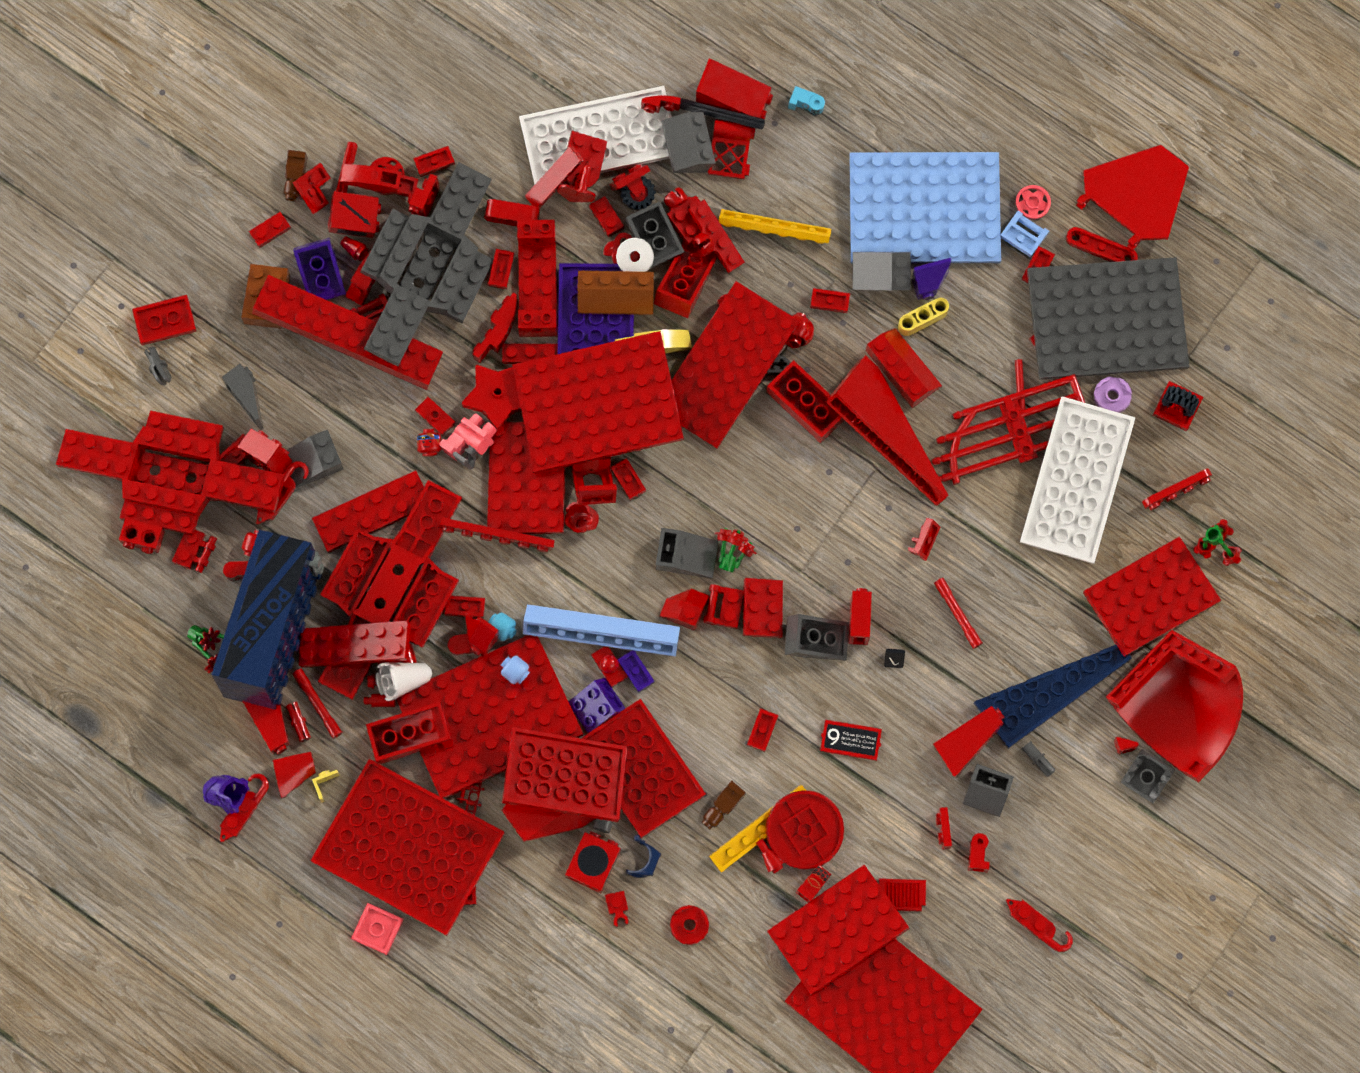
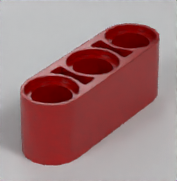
M488 199L484 219L493 223L517 226V220H539L540 208L532 205Z

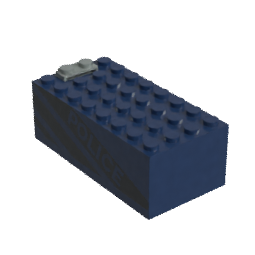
M263 530L258 531L211 674L224 698L240 702L244 701L274 710L276 705L281 704L283 698L281 692L283 687L287 686L289 678L287 673L294 664L293 654L294 651H298L300 640L298 639L306 626L304 620L311 611L310 601L316 595L317 579H321L324 569V563H321L322 558L319 552L314 550L311 542Z

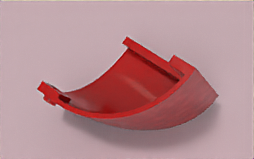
M1171 630L1106 698L1126 724L1150 748L1176 769L1199 783L1224 755L1236 733L1243 708V685L1240 673L1234 664Z

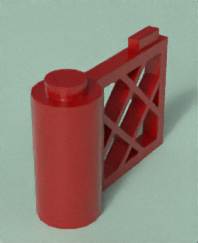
M715 120L712 150L713 154L717 155L715 162L720 159L725 168L721 171H715L711 167L708 170V175L745 179V176H749L750 164H747L750 139L754 140L755 129L729 121ZM716 143H724L728 149L719 155L715 150ZM736 146H745L744 154L737 157L732 149ZM731 152L736 160L727 165L722 157ZM738 162L742 167V173H733L730 167Z

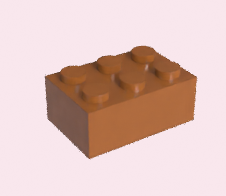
M250 264L241 316L243 323L246 325L281 329V326L252 314V311L267 276L271 275L289 283L288 268Z

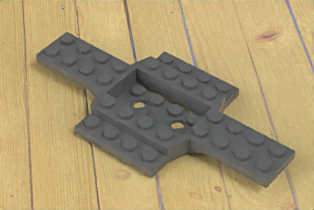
M458 162L431 217L411 214L409 217L392 209L360 273L379 282L391 294L364 350L399 366L425 312L446 315L463 323L494 260L478 252V247L464 235L492 180L491 178ZM424 232L425 236L406 274L404 275L400 285H397L414 249L416 248ZM432 248L437 249L439 256L432 257L429 254V250ZM457 248L432 300L429 301L453 250ZM421 279L424 286L417 288L414 286L413 281Z

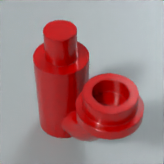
M374 674L367 677V685L372 689L377 686ZM371 694V697H364V705H371V707H395L396 699L386 701L385 698L387 697L384 694Z

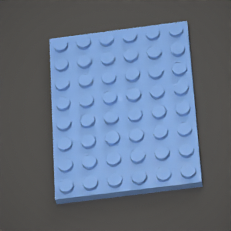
M852 152L849 154L851 263H853V252H911V263H932L951 258V263H1001L999 152Z

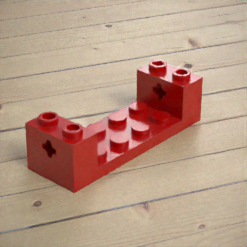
M517 220L519 337H557L555 220Z

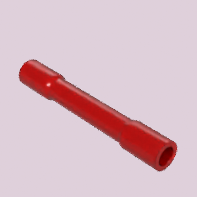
M944 577L935 581L934 585L964 631V635L971 647L975 649L982 645L981 639L954 598Z
M300 668L293 672L294 679L305 692L331 737L334 739L340 736L343 732L315 692L303 669Z

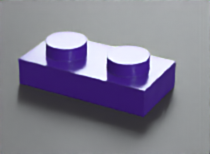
M634 650L618 659V662L638 693L655 683Z

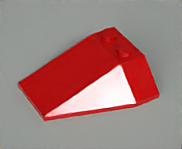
M506 804L502 809V812L523 842L580 829L595 820L594 818Z

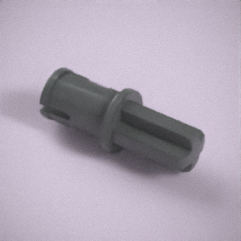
M1032 741L1022 748L1033 761L1032 764H1036L1045 776L1049 777L1055 772V768L1044 757L1045 754H1042Z

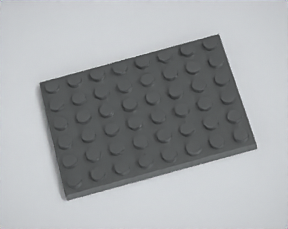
M1177 257L1027 269L1039 380L1063 378L1073 374L1076 377L1188 369L1190 367Z

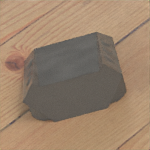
M1142 748L1121 780V783L1154 804L1175 769Z

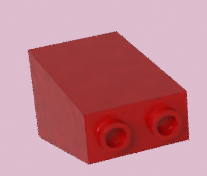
M709 58L696 90V102L765 119L767 114L765 108L771 104L773 94H771L772 87Z

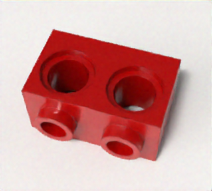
M125 518L119 541L127 549L134 550L135 547L147 554L159 553L165 531L160 526ZM130 532H137L133 539L128 538ZM148 537H155L154 542L146 543Z

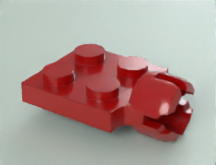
M678 187L674 189L675 192L670 191L664 198V203L670 209V212L666 215L671 225L688 246L692 243L693 237L700 233V229L688 212V209L701 201L697 195L688 197L683 189Z

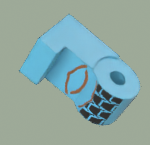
M795 86L788 108L795 111L796 107L808 110L813 115H819L824 110L825 100L816 93Z

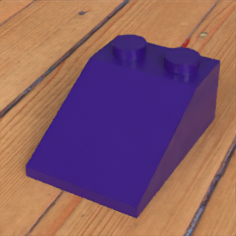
M330 237L293 249L307 292L325 300L346 294Z

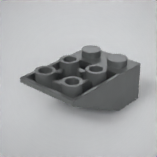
M661 528L656 570L713 579L718 541L681 530Z

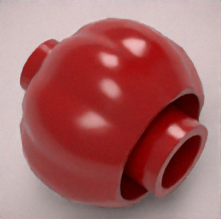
M798 312L791 315L799 320L800 323L786 345L791 348H800L809 344L813 339L814 325L803 313Z

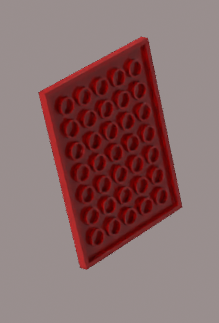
M661 331L512 365L535 474L684 440Z
M527 635L487 653L485 657L480 656L433 677L424 685L396 699L402 713L437 702L442 704L451 740L419 752L439 796L443 799L506 771L512 727L575 738L584 736L538 636ZM519 656L529 665L528 671L530 673L521 684H512L501 675V670L503 669L501 664L507 657Z
M369 759L310 861L443 935L448 936L504 837L505 832Z
M896 939L813 996L810 995L800 981L784 1001L871 1073H933L983 1010Z

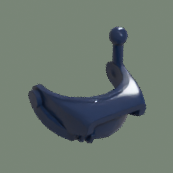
M635 835L634 840L640 845L647 847L649 860L641 870L631 871L626 869V874L636 878L653 876L661 853L645 843L646 841L642 840L639 835Z

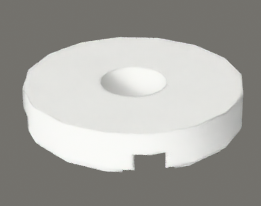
M627 239L617 249V264L623 271L647 272L654 261L652 247L644 239ZM633 251H637L640 254V259L637 262H633L630 258Z

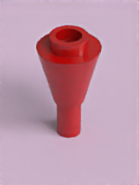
M763 839L758 840L756 844L762 852L768 873L772 871L774 874L781 870L784 861L768 848Z

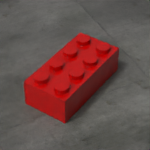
M794 360L767 385L766 393L819 443H822L844 421L826 403L831 395Z

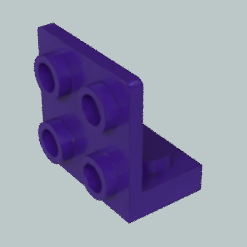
M606 678L594 680L568 701L587 733L625 709Z

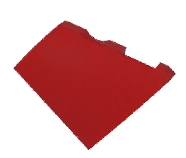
M311 752L273 760L281 799L287 797V794L302 785L307 778H311L316 774L313 754Z

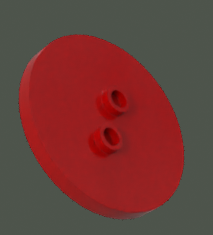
M795 791L782 797L772 807L766 821V838L770 849L786 865L798 869H813L818 865L826 864L840 849L844 838V822L839 809L828 797L814 791Z

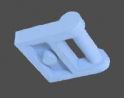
M1018 210L1000 236L1001 239L1031 258L1038 246L1048 235L1049 230L1043 229L1027 219ZM1020 222L1039 236L1035 237L1016 223Z

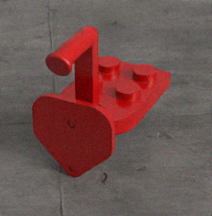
M571 131L567 149L573 146L584 161L567 178L565 182L568 185H560L557 192L570 202H593L596 195L587 189L594 186L599 179L607 141Z

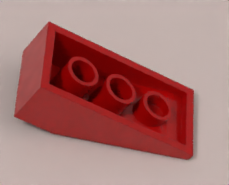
M683 241L681 246L684 253L675 256L656 291L654 304L688 319L718 257L715 253H710L704 257L700 256L696 251L701 249L703 245L694 248L692 243L687 246Z
M441 702L366 724L374 757L379 764L394 761L451 740Z

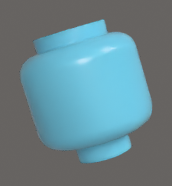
M495 613L488 621V623L499 630L498 639L501 641H505L508 638L512 639L517 632V629H515L516 621L505 613Z

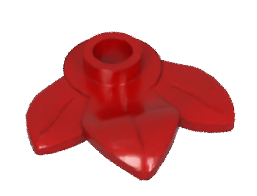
M625 232L619 233L615 240L605 245L603 255L612 256L613 264H617L616 254L617 249L621 245L620 240L622 238H632L630 234ZM633 251L630 255L633 262H637L640 259V254L637 251Z

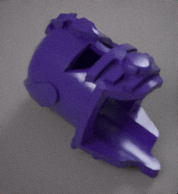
M229 775L213 776L203 786L204 801L213 806H220L227 814L238 813L239 806L249 790L248 781L244 778L238 779Z

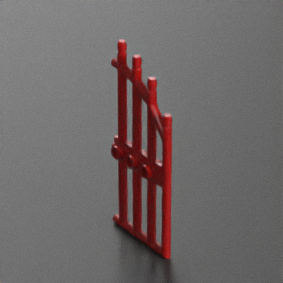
M1075 374L953 413V419L965 417L955 432L936 438L937 444L953 440L950 453L931 460L933 465L950 461L951 472L938 476L941 482L952 480L953 485H957L960 483L959 477L1017 458L1019 463L1038 458L1036 452L1045 450L1048 441L1034 445L1030 435L1052 428L1055 419L1027 428L1024 417L1059 406L1061 398L1021 410L1018 400L1070 383L1074 393L1064 397L1085 403ZM997 406L1000 407L1002 417L968 427L977 413ZM1006 424L1009 434L958 450L961 437ZM1009 441L1013 443L1014 452L958 469L957 458Z

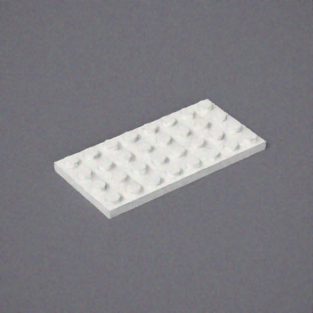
M660 86L519 116L534 185L566 151L571 131L607 141L600 173L633 167L640 163L642 165L670 159L661 121L672 117L671 112L665 110L664 107H661L659 113H647L644 109H641L642 98L666 95L665 87Z
M1061 397L1020 543L1091 564L1095 563L1135 417Z

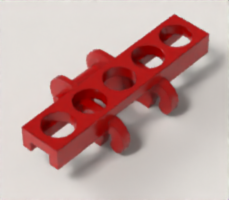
M482 782L478 783L479 786L472 785L465 788V790L461 791L460 798H457L460 803L466 802L465 811L472 812L473 815H476L477 807H481V804H478L480 791H485V788L481 787ZM466 790L469 791L468 799H464ZM472 793H476L478 796L475 801L470 799ZM469 806H474V810H469Z

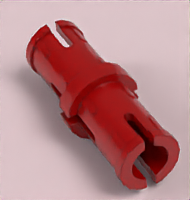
M293 702V705L291 703L288 704L286 708L292 720L291 725L295 728L299 742H304V739L306 741L311 739L305 724L306 719L301 714L298 702Z

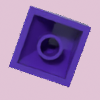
M951 258L914 267L911 280L918 300L934 298L949 273Z

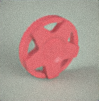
M1029 185L1022 188L1017 194L1016 208L1027 219L1036 220L1047 214L1050 209L1051 198L1044 188L1037 185ZM1030 189H1035V190H1037V191L1034 192V193H1032V192L1029 191V190H1030ZM1022 195L1023 200L1019 202V197ZM1044 195L1047 198V203L1043 201Z

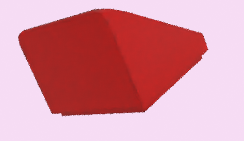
M1115 737L1114 739L1118 754L1135 751L1139 746L1138 742L1125 738Z

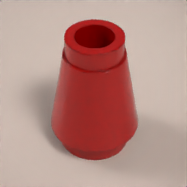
M345 236L340 242V245L354 260L362 261L368 254L369 250L366 248V245Z

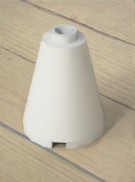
M383 662L377 666L380 669L379 673H376V683L380 694H384L387 697L385 700L392 701L429 682L432 677V670L425 663Z

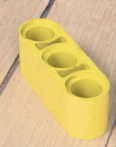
M937 298L903 315L899 320V333L903 336H910L944 319L949 310L948 301L944 298ZM942 306L945 310L942 312L937 311L935 307ZM925 314L928 316V319L922 320L919 318V315ZM908 322L912 327L905 328L902 324Z

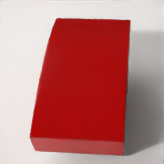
M658 95L645 97L641 100V109H644L647 113H659L661 107H664L667 111H679L681 106V98L675 96Z

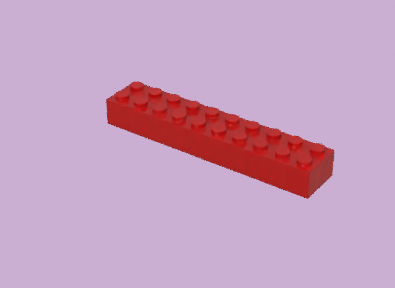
M271 275L267 276L253 306L252 314L425 390L428 389L443 354V351L412 338L399 366H396L364 350L377 322Z

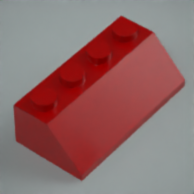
M896 328L881 333L867 344L866 352L911 408L917 406L942 387L941 383Z

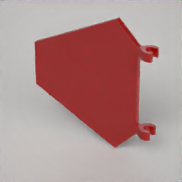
M1158 145L1083 170L1085 194L1077 199L1078 203L1076 206L1083 210L1091 200L1132 232L1134 235L1128 240L1129 244L1127 245L1132 251L1139 245L1141 240H1168L1189 166L1165 147Z

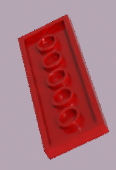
M415 470L313 517L312 520L327 552H332L347 545L357 528L371 534L408 517L424 486Z
M409 621L305 628L304 632L301 633L298 665L304 668L408 660L411 623Z

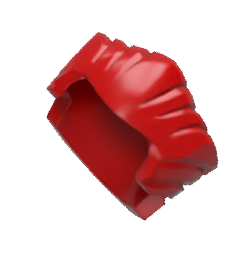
M577 502L570 503L566 507L565 524L572 531L580 534L596 529L599 522V515L596 510L589 505H578Z

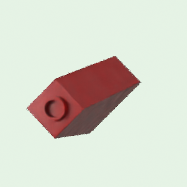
M242 701L271 753L281 754L286 751L287 746L290 744L281 704L276 705L274 710Z
M989 707L933 743L955 778L964 771L1004 724L1001 719L1005 717L999 708Z

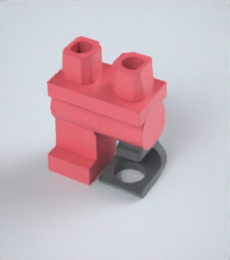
M476 413L469 420L464 417L461 420L462 423L457 425L447 440L442 439L439 443L442 450L448 456L469 470L475 466V455H483L488 447L494 443L491 437L497 431L489 422L482 429L479 428L485 421ZM464 452L467 453V456H466V457H463V456H462V454H463Z

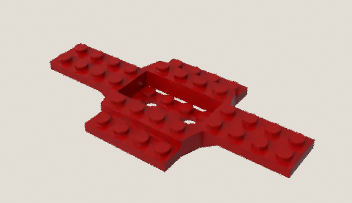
M151 410L146 426L142 427L133 442L66 429L55 464L57 467L122 481L124 503L119 517L121 520L125 521V518L160 526L166 530L194 535L199 516L209 501H223L276 512L285 479L284 474L220 461L219 444L224 430L223 425ZM144 449L201 460L210 463L209 465L178 458L158 455L146 452ZM159 466V474L151 475V467ZM190 473H194L197 476L193 483L186 481V477Z
M428 480L403 527L394 539L375 537L357 528L320 596L337 604L351 618L348 625L389 622L419 566L424 564L393 622L409 621L411 623L409 642L423 648L459 583V579L443 572L430 557L444 533L441 528H438L441 517L452 519L462 497ZM402 565L404 572L401 575H395L393 573L394 566ZM379 598L384 599L386 602L385 607L382 609H377L374 605L375 601ZM373 663L326 666L318 683L353 700Z

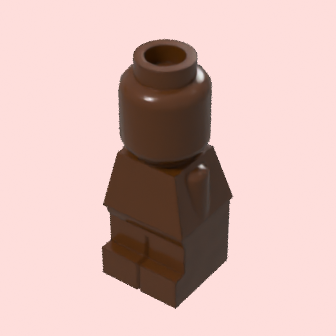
M288 150L287 163L285 165V178L287 181L285 182L283 192L287 201L295 202L300 196L292 182L306 173L308 159L306 152Z
M731 780L714 801V807H710L703 815L701 823L709 830L712 827H717L724 819L723 814L728 815L744 798L746 792Z

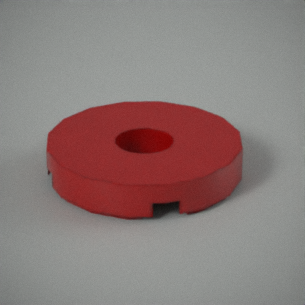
M692 905L683 906L676 910L671 918V933L682 944H698L708 934V917L698 907ZM685 921H694L695 928L690 931L684 928Z

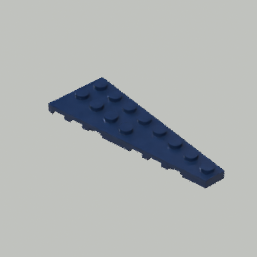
M1114 645L1055 670L1028 679L1020 684L990 694L987 697L976 700L973 704L980 713L991 706L994 709L999 708L1005 718L1001 719L1004 724L996 734L1007 749H1009L1132 658L1130 655L1124 657L1117 645Z

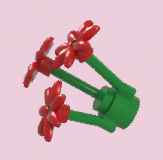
M193 625L188 630L187 637L192 640V645L197 647L208 659L207 663L209 665L204 670L211 673L218 654L210 656L207 650L209 648L215 650V643H219L221 641L219 638L223 639L224 634H220L219 630L214 632L213 627H210L208 630L205 627L200 628L197 625Z

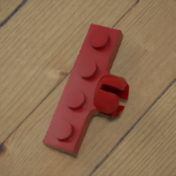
M705 199L688 209V212L700 229V233L692 239L694 248L701 244L703 245L701 249L696 251L700 256L704 257L710 253H715L728 273L745 263Z

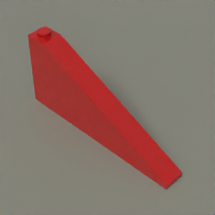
M865 355L853 366L827 399L826 403L937 506L949 495L880 368Z

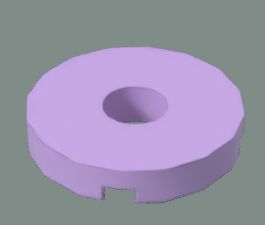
M1104 378L1096 385L1093 393L1094 402L1097 407L1121 413L1130 404L1131 388L1121 378ZM1108 392H1116L1118 398L1115 400L1110 399Z

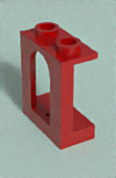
M611 457L572 465V477L578 505L616 503L617 486L613 484L611 475ZM587 474H596L601 477L603 485L584 486L583 477Z

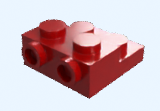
M430 173L429 178H425L422 189L416 187L414 193H410L407 202L409 203L408 211L411 214L428 217L440 190L436 175Z

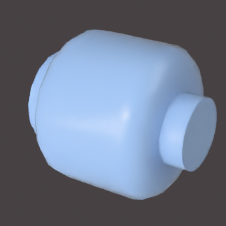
M519 656L507 657L501 664L503 667L501 675L512 684H521L530 673L528 671L529 665Z

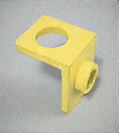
M329 770L323 771L318 774L319 777L312 779L321 803L324 802L318 784L340 776L337 770L332 772Z

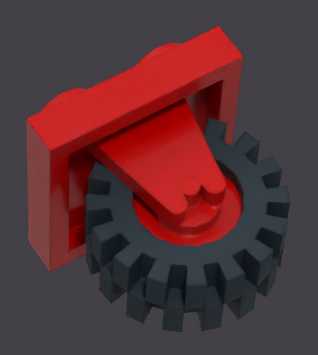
M640 163L628 169V174L622 173L612 178L613 182L609 184L612 191L620 189L622 202L634 210L644 209L651 205L652 200L655 198L654 194H656V190L654 191L655 186L651 183L652 181L643 176L650 172L648 165L642 166Z
M1169 381L1153 416L1187 432L1203 396Z

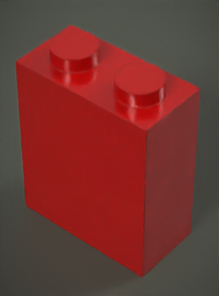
M857 588L856 591H852L848 644L868 645L872 592L868 591V589Z

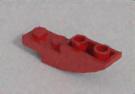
M343 164L340 183L375 192L378 189L409 197L411 192L414 193L418 179L401 175L402 172L392 169Z
M513 292L511 296H506L502 302V307L492 313L490 322L493 329L490 328L486 332L483 342L478 343L474 347L473 358L479 364L491 349L498 353L502 348V344L506 342L516 317V293Z

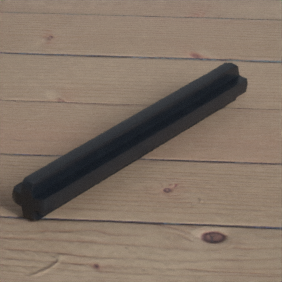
M681 98L680 109L704 112L706 116L761 130L765 126V119Z

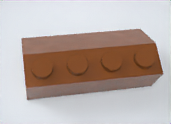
M578 271V314L653 315L654 272Z

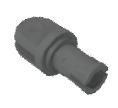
M149 347L148 350L144 351L150 362L149 371L160 385H166L172 379L167 368L168 364L165 360L160 359L155 347Z

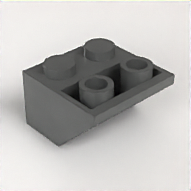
M976 764L963 804L1000 817L1014 776Z

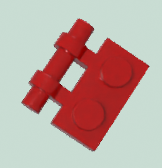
M195 530L194 535L184 533L172 562L187 569H191L193 563L197 564L195 571L202 573L204 567H207L209 563L208 559L211 552H214L216 548L217 538L210 536L208 542H205L206 534ZM200 547L204 548L201 558L197 557Z

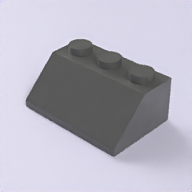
M686 112L661 121L673 173H705L716 164L704 112Z

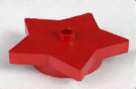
M475 365L476 386L462 401V407L481 412L498 431L509 416L521 411L513 367L495 371Z

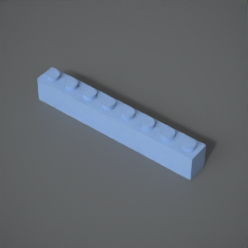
M528 604L523 621V634L675 657L680 632L679 626Z

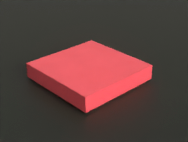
M367 903L351 940L388 955L404 919Z

